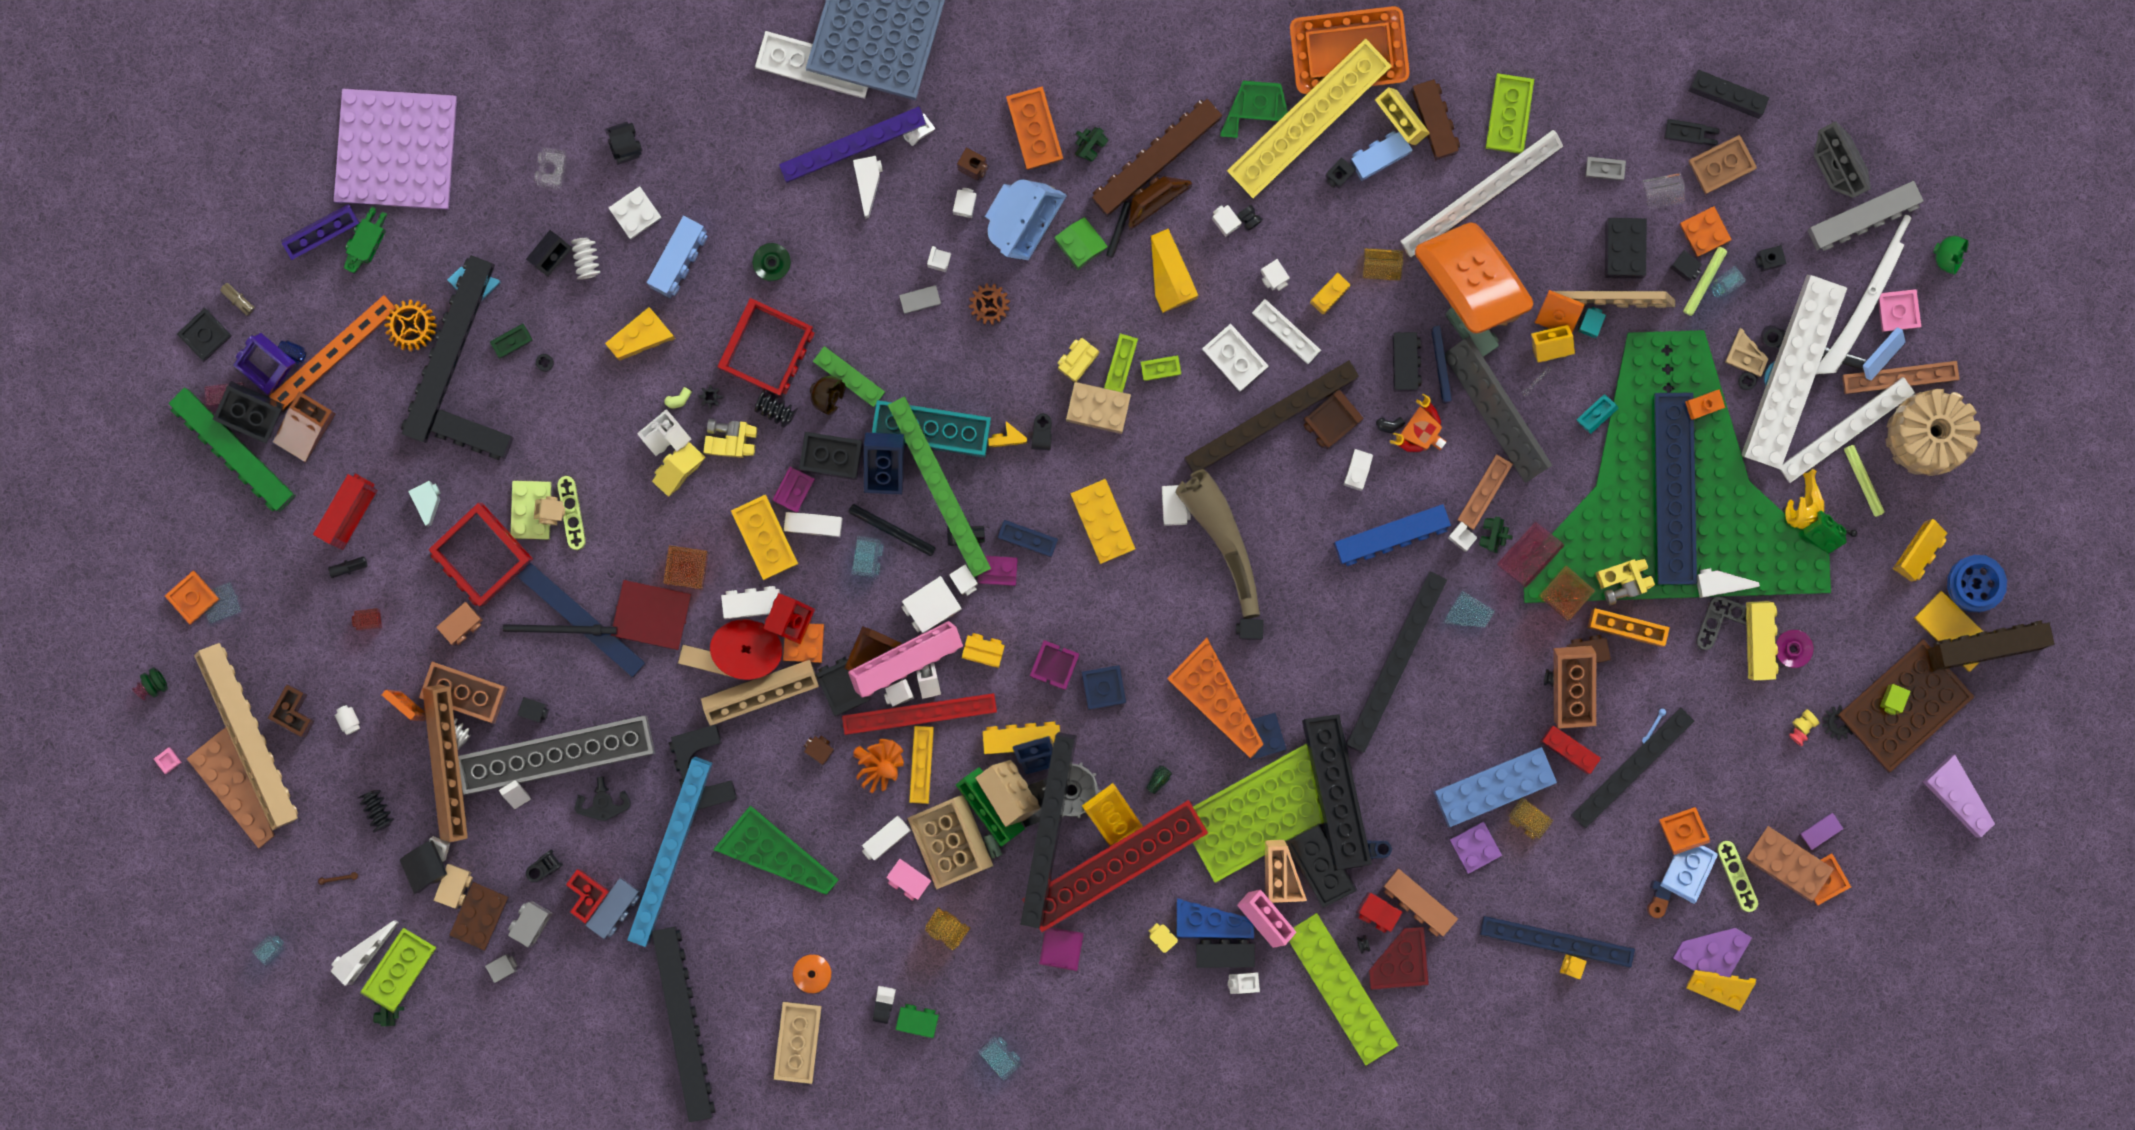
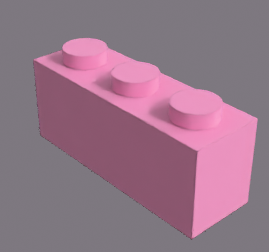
M1261 889L1248 892L1237 905L1273 948L1286 945L1296 933L1294 928Z

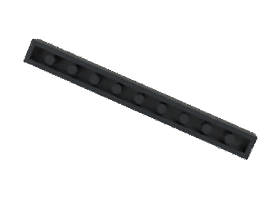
M472 255L465 260L463 269H465L464 274L458 278L456 287H458L457 292L451 296L449 302L451 305L450 310L444 314L442 320L444 323L442 330L439 329L435 338L437 340L435 348L432 347L428 358H430L428 366L425 365L422 371L423 380L421 384L418 383L415 389L416 398L414 401H411L408 407L409 416L402 423L401 430H403V435L424 443L427 442L495 264Z
M1431 571L1428 572L1346 742V746L1361 753L1365 752L1448 579Z
M1061 732L1055 735L1020 925L1040 928L1043 924L1077 741L1076 735Z
M676 926L652 931L688 1121L694 1122L713 1117V1113H716L714 1101L710 1102L709 1094H712L710 1082L707 1083L705 1075H708L707 1064L702 1061V1056L705 1053L703 1044H699L698 1037L701 1036L700 1027L695 1025L694 1020L697 1017L696 1007L691 1004V998H693L692 987H688L687 979H690L688 968H684L683 960H686L685 950L680 948L679 941H682L681 930H677Z

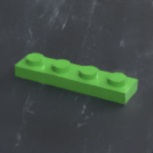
M825 346L813 360L816 365L828 374L843 380L842 382L845 383L848 389L872 407H875L877 400H880L885 394V391Z

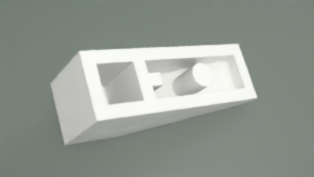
M876 156L853 160L865 219L870 217L880 180L879 172H883L881 160L877 161Z
M1711 568L1700 570V574L1697 575V587L1700 598L1760 586L1759 582L1720 571L1712 572Z

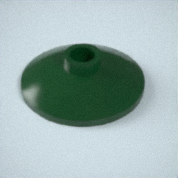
M767 243L756 250L752 263L756 274L760 278L767 281H776L788 273L791 259L788 251L783 246L776 243ZM770 260L776 261L774 266H769L768 263Z

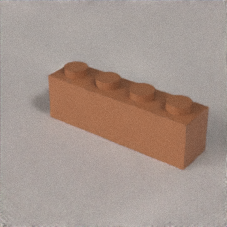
M1396 869L1383 885L1386 889L1384 891L1386 895L1391 899L1396 897L1400 901L1398 905L1407 912L1410 909L1415 913L1414 918L1421 924L1424 922L1430 926L1428 930L1436 937L1438 935L1444 936L1458 920L1457 917L1400 869Z

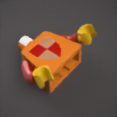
M1422 394L1424 396L1423 402L1418 399L1416 400V403L1421 406L1417 409L1401 434L1393 433V435H1396V441L1390 440L1391 444L1398 445L1407 452L1420 453L1423 450L1426 451L1431 444L1441 450L1447 442L1438 435L1442 429L1441 419L1437 410L1430 402V398L1425 394Z

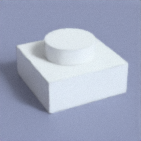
M432 836L430 840H433L442 862H444L450 843Z

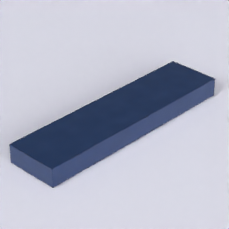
M1433 326L1431 334L1442 403L1446 404L1450 403L1452 399L1440 326Z

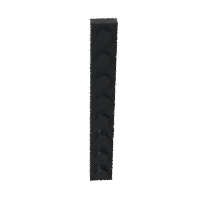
M1680 707L1571 815L1586 829L1694 720Z

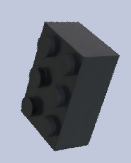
M1608 218L1605 221V278L1643 279L1646 276L1647 218Z
M230 381L213 420L267 443L285 404Z
M805 432L799 470L800 472L857 480L863 442L862 440Z

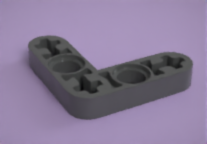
M1723 597L1713 598L1708 605L1696 638L1698 648L1708 650L1713 647L1723 618L1747 626L1746 618L1745 621H1742L1746 613V606ZM1718 601H1721V605L1727 607L1729 603L1730 606L1727 609V615L1724 614V612L1726 611L1725 609L1720 608L1717 611L1715 610L1716 606H1714L1713 604L1717 603ZM1733 607L1740 608V617L1735 618L1731 615ZM1709 618H1713L1717 622V626L1714 629L1707 627L1706 623ZM1704 629L1708 632H1714L1713 636L1709 634L1708 641H1710V644L1705 645V647L1702 646L1703 642L1700 641L1701 638L1706 637L1707 633H1703Z

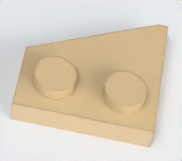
M1739 328L1725 363L1761 377L1768 358L1744 333L1745 331Z

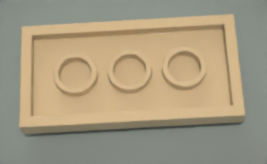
M783 1002L774 1072L775 1080L813 1083L822 1006Z

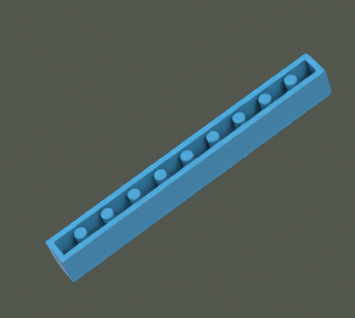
M694 757L691 760L627 939L630 942L644 947L649 944L652 931L655 928L713 765L709 761Z

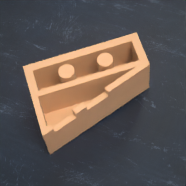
M1266 840L1265 895L1272 903L1307 901L1286 842L1284 840Z

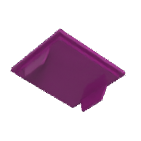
M1053 927L1045 930L1039 964L1077 971L1084 933Z

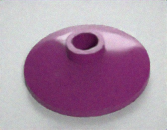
M1788 630L1782 633L1776 641L1778 646V654L1776 656L1787 667H1802L1812 658L1814 651L1813 642L1803 631ZM1792 645L1796 647V652L1794 653L1790 651Z

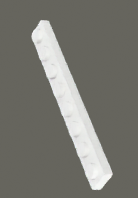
M1902 377L1784 462L1780 471L1788 482L1791 483L1915 392L1906 379Z

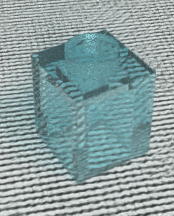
M269 935L252 952L264 965H269L285 950L282 946L284 942L277 935L275 937Z

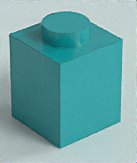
M1588 308L1577 332L1596 338L1606 315L1602 314V310L1598 308Z

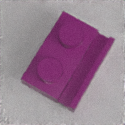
M790 466L773 501L798 513L815 479Z
M985 556L991 569L978 575V584L1016 586L1018 558Z

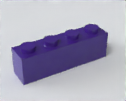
M347 204L282 239V245L290 259L293 260L359 224V221L351 206Z

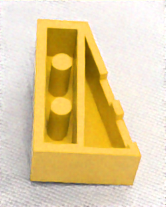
M648 307L605 344L620 361L676 338L652 309Z

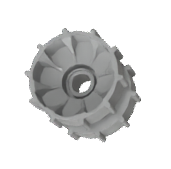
M1082 762L1079 765L1072 764L1068 786H1076L1077 793L1074 796L1066 795L1063 816H1077V818H1080V815L1085 813L1082 805L1101 792L1097 787L1096 773L1092 774L1087 768L1083 767Z

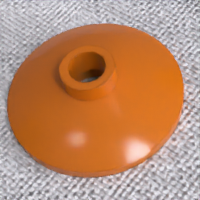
M806 955L795 964L793 979L797 987L802 991L817 993L828 986L831 980V968L823 957ZM810 970L815 972L814 978L808 976Z

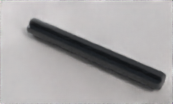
M852 504L849 513L929 556L934 554L936 548L931 544L855 504Z

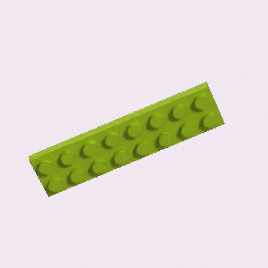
M1318 914L1312 915L1293 927L1296 933L1289 943L1365 1066L1397 1047L1398 1043Z

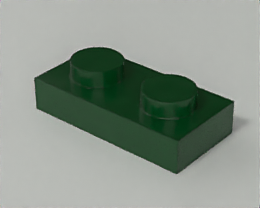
M523 323L490 341L498 358L501 359L532 342L533 339Z

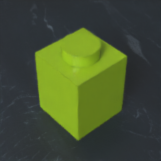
M1894 684L1888 685L1880 707L1885 708L1884 711L1891 715L1902 713L1911 691Z

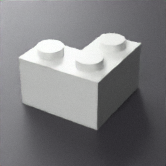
M667 409L637 433L655 456L664 452L670 444L678 451L680 448H684L691 440Z

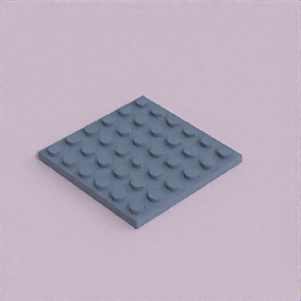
M826 0L806 65V71L916 100L945 0Z

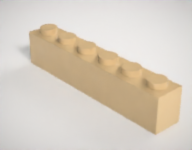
M807 660L701 698L704 713L711 726L817 688L819 685L811 661Z

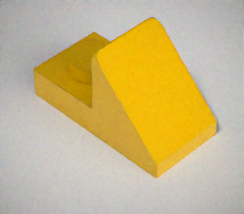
M1007 421V436L1003 437V434H993L992 438H988L989 448L1027 444V438Z

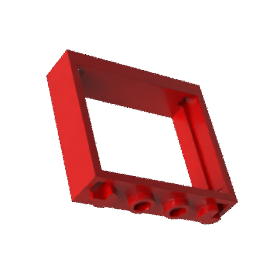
M750 298L717 367L724 372L782 397L783 394H787L791 384H788L790 378L795 377L799 367L796 365L799 359L803 360L807 350L804 348L807 342L811 343L815 335L812 332L813 326ZM755 309L805 331L778 389L729 367Z
M356 473L354 476L347 474L313 535L332 546L344 550L378 491L373 488L375 484Z
M477 503L428 549L432 553L430 555L436 563H441L446 575L450 578L453 577L457 581V587L469 594V600L475 606L487 604L534 560L483 503ZM476 514L486 522L520 560L482 597L439 551Z

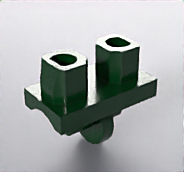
M1094 127L1092 131L1087 128L1083 133L1077 131L1075 135L1078 139L1075 144L1080 147L1074 154L1078 158H1084L1093 162L1097 157V153L1091 149L1093 145L1097 144L1100 148H1103L1108 142V139L1103 134L1104 130L1100 127Z
M1497 516L1494 519L1485 518L1483 528L1492 532L1490 537L1481 536L1479 543L1481 547L1488 549L1492 553H1498L1499 544L1505 546L1506 540L1513 539L1512 535H1508L1509 527H1503L1504 519Z
M381 1006V1012H374L373 1022L381 1024V1026H395L396 1018H399V1011H404L405 1006H398L394 1013Z

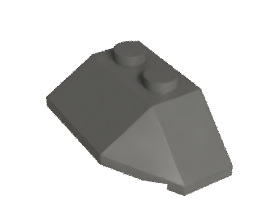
M1836 121L1818 130L1814 157L1830 188L1852 198L1870 190L1868 169L1851 136Z

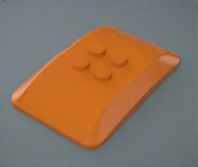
M1396 6L1299 17L1290 23L1296 87L1303 94L1309 93L1365 38L1392 66L1372 86L1401 83L1409 77L1404 17L1402 10Z
M1466 223L1417 245L1415 249L1416 257L1469 331L1477 334L1482 333L1532 309L1533 300L1521 280L1495 244L1477 224Z

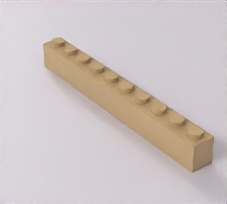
M220 643L199 650L194 657L271 829L275 830L294 822L298 818L295 805L291 804L289 791L282 784V775L274 766V757L266 748V739L258 730V721L250 712L251 706L242 694L243 688L241 684L236 681L234 676L235 670L228 663L225 648L221 647Z

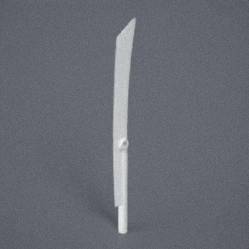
M1904 215L1860 303L1834 345L1820 362L1816 374L1836 373L1855 343L1902 252L1904 244L1900 243V240L1912 219L1909 215Z

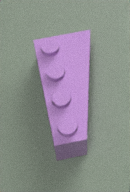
M1949 755L1922 781L1975 837H1982L1995 825L1955 755Z

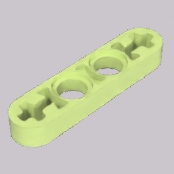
M564 476L558 481L560 501L564 502L563 507H565L567 499L572 498L575 500L574 508L567 509L565 507V515L563 517L567 542L572 549L580 550L585 546L586 539L576 483L571 477ZM564 480L572 483V486H569V492H574V495L563 497V493L567 494L566 489L562 487V484L565 483ZM572 517H576L579 521L578 526L575 528H571L568 525V521ZM580 529L581 533H577V537L582 539V542L576 547L575 544H572V541L575 539L574 534H570L569 531Z
M1722 841L1717 846V853L1742 910L1752 912L1758 907V900L1738 852L1732 842ZM1724 844L1731 847L1729 854L1730 856L1735 855V859H1729L1725 862L1724 859L1728 858V856L1721 851L1724 848ZM1731 862H1736L1739 866L1736 873L1729 871L1728 866ZM1739 880L1746 882V888L1743 891H1739L1736 888V883ZM1748 891H1750V894H1748L1747 897L1749 900H1753L1754 902L1751 904L1752 908L1744 906V903H1746L1745 896H1742L1740 898V894H1745Z

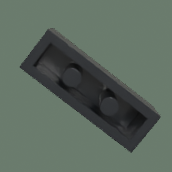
M1395 332L1392 335L1394 392L1417 391L1422 383L1421 375H1418V368H1421V356L1417 355V349L1421 348V339L1417 337V332Z
M1200 940V944H1196V968L1255 967V944H1250V940H1239V944H1231V940H1219V944H1212L1211 940Z

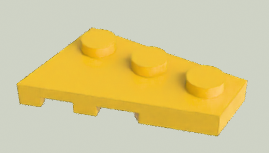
M1695 970L1686 988L1740 1011L1756 984V979H1738L1739 976L1733 975L1731 977H1724L1718 973Z

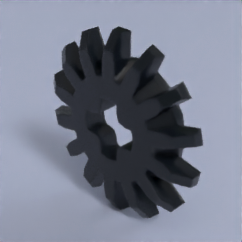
M1839 705L1837 711L1833 706L1832 713L1828 710L1826 711L1829 717H1823V720H1826L1827 723L1822 724V726H1828L1829 729L1825 733L1827 734L1831 731L1830 738H1833L1836 734L1837 740H1840L1841 735L1847 739L1846 733L1852 735L1853 732L1846 725L1837 728V724L1834 723V720L1839 719L1837 714L1842 711V706Z

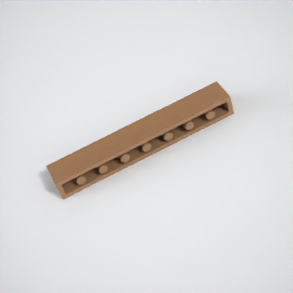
M445 685L424 687L422 689L440 839L448 842L467 839L451 689Z

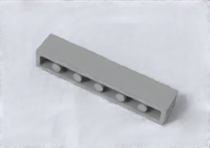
M1912 181L1812 226L1807 231L1816 250L1822 249L1824 252L1833 248V243L1840 241V244L1850 240V236L1855 233L1859 236L1868 232V227L1874 225L1877 228L1885 224L1884 220L1890 217L1892 220L1903 216L1902 212L1906 210L1910 213L1919 209V204L1923 202V199L1915 182Z

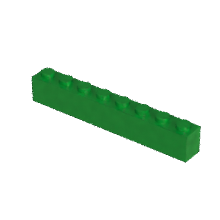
M184 387L168 403L172 407L171 412L178 418L181 416L185 420V426L191 431L195 429L199 433L197 437L205 445L209 443L213 447L211 451L218 458L222 456L226 460L224 464L231 471L235 469L240 474L238 478L245 485L249 483L253 487L251 491L258 498L262 496L267 501L265 505L271 511L281 512L296 497L225 425L213 420L214 414L189 389Z

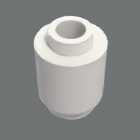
M345 705L336 710L337 714L334 716L342 732L349 735L360 729L358 725L360 722L352 707L348 708Z

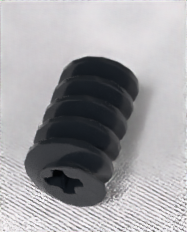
M764 389L755 404V412L758 413L762 410V416L768 414L769 420L775 417V423L778 424L782 421L781 427L785 428L794 418L798 408L791 411V404L784 407V400L779 404V397L772 400V393L765 396Z
M373 790L357 798H363L360 802L361 806L367 805L363 812H370L366 818L367 820L373 819L369 824L370 827L376 826L373 833L389 827L390 823L394 820V818H387L391 811H384L388 805L381 804L385 798L377 796L381 790Z

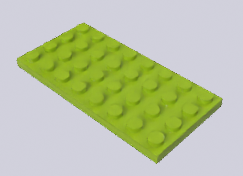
M1307 743L1193 806L1209 832L1193 842V845L1213 881L1216 883L1264 856L1266 840L1286 841L1318 823H1324Z

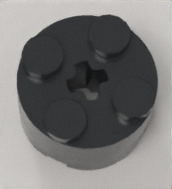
M624 122L605 129L606 134L610 137L608 143L614 159H617V165L640 158L639 155H642V148L639 140L635 141L636 131L633 123Z

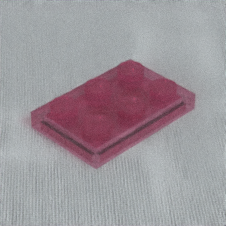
M1535 522L1497 565L1526 588L1564 547V544Z

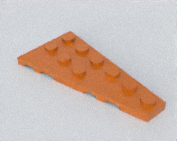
M1206 638L1167 680L1251 759L1264 744L1208 638Z

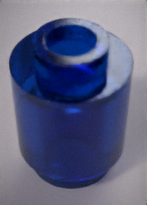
M282 340L278 345V348L294 360L296 365L300 362L303 363L307 353L304 352V347L288 340L286 342Z

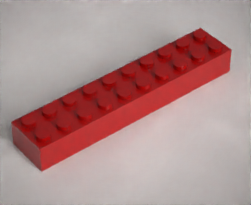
M1187 800L1051 881L1043 924L1039 928L1040 931L1043 932L1208 834L1209 832L1190 800Z

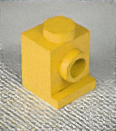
M1565 954L1560 973L1581 979L1587 961Z

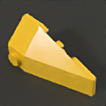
M1169 229L1151 235L1155 297L1162 313L1198 299V293Z

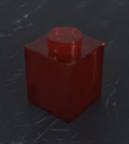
M380 609L354 611V616H352L353 627H356L357 631L381 629Z

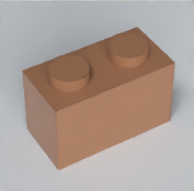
M465 602L436 628L451 645H460L467 639L466 635L470 631L474 633L481 627L480 623L483 620L469 603Z

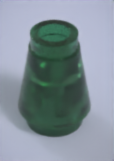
M1159 765L1158 768H1155L1146 788L1153 794H1156L1171 779L1172 772L1166 767Z

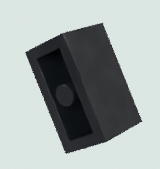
M549 230L526 260L549 277L572 247L561 237Z

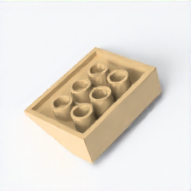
M963 795L907 818L936 890L993 866L968 802Z

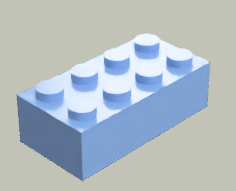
M683 215L647 281L651 289L670 299L672 295L676 296L680 289L678 285L680 280L686 278L690 262H694L698 256L697 249L700 245L703 246L707 240V231L704 226Z

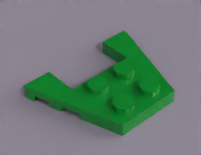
M1243 81L1220 133V137L1237 138L1239 118L1279 121L1288 113L1282 85L1279 83Z

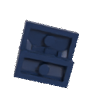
M1050 736L1013 746L1019 764L1021 763L1026 775L1049 768L1054 745Z

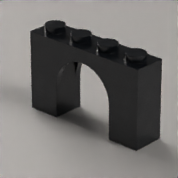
M716 724L671 737L672 741L669 742L671 752L676 754L677 760L674 761L676 771L681 772L682 779H679L681 788L694 754L699 750L722 744ZM730 780L712 786H705L697 810L736 800L737 795L733 781Z

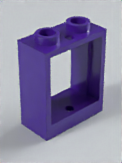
M260 333L256 336L252 335L245 342L247 346L236 355L237 360L233 366L269 395L279 388L296 362ZM257 347H260L279 364L271 378L249 361Z

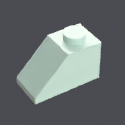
M428 481L408 491L427 527L433 523L440 502L438 495L441 494L436 483L432 484V482Z

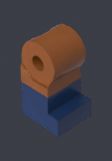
M1652 880L1650 888H1654L1655 892L1652 902L1647 906V912L1651 917L1661 918L1666 912L1672 892L1660 886L1661 882Z

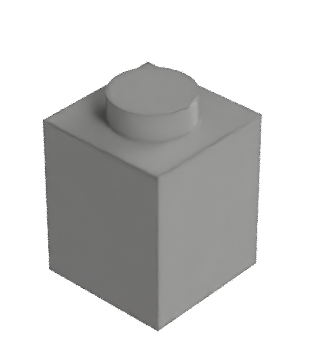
M506 954L485 967L493 982L496 983L517 972L515 967L518 965L513 956L509 957Z

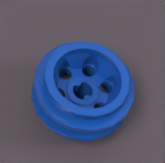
M1972 555L1960 559L1952 566L1947 576V590L1951 600L1959 608L1967 612L1980 613L1994 608L2002 601L2007 591V578L2004 569L1996 560L1986 555ZM1967 568L1972 569L1971 575L1966 574ZM1981 568L1987 571L1985 575L1980 573ZM1973 579L1978 582V584L1976 585L1977 589H1974L1972 587V584L1974 583ZM1989 580H1992V587H1989L1987 584ZM1981 593H1986L1987 598L1985 600L1981 599ZM1966 594H1972V599L1967 597Z

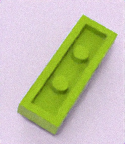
M1124 334L1119 335L1104 389L1123 393L1138 338Z

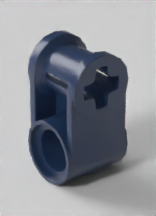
M1367 840L1371 860L1374 858H1386L1391 854L1392 847L1389 842ZM1380 844L1388 846L1387 854H1379L1377 849Z

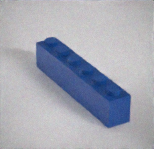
M1444 504L1341 539L1334 542V546L1341 565L1346 563V566H1351L1358 563L1357 559L1362 557L1368 560L1376 557L1375 553L1382 551L1385 554L1393 551L1394 546L1400 545L1402 548L1411 545V540L1418 538L1419 541L1430 538L1429 534L1436 532L1439 535L1448 532L1447 528L1451 524Z

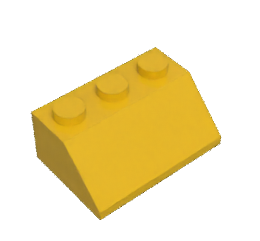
M1934 519L1925 521L1893 567V570L1911 582L1916 581V579L1920 580L1925 573L1923 569L1926 564H1931L1936 557L1934 554L1936 549H1940L1945 544L1947 532Z

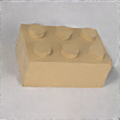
M1075 382L1066 422L1122 434L1131 394Z
M1011 760L992 765L976 777L1005 827L1024 821L1041 809L1037 798L1032 795L1027 782L1021 777L1017 766Z

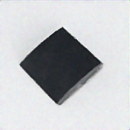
M433 840L420 845L400 859L414 894L422 892L430 884L439 882L447 875Z

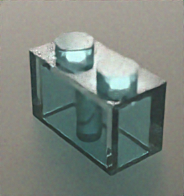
M1734 266L1711 283V290L1717 298L1723 299L1744 284L1746 279L1737 267Z
M857 537L852 575L875 579V576L880 574L881 564L878 563V558L883 555L884 545L881 544L880 539Z
M994 1036L978 1053L1005 1080L1021 1066L1019 1062L1021 1058L1014 1050L1010 1052L1006 1048L1008 1043L1001 1036L999 1038Z

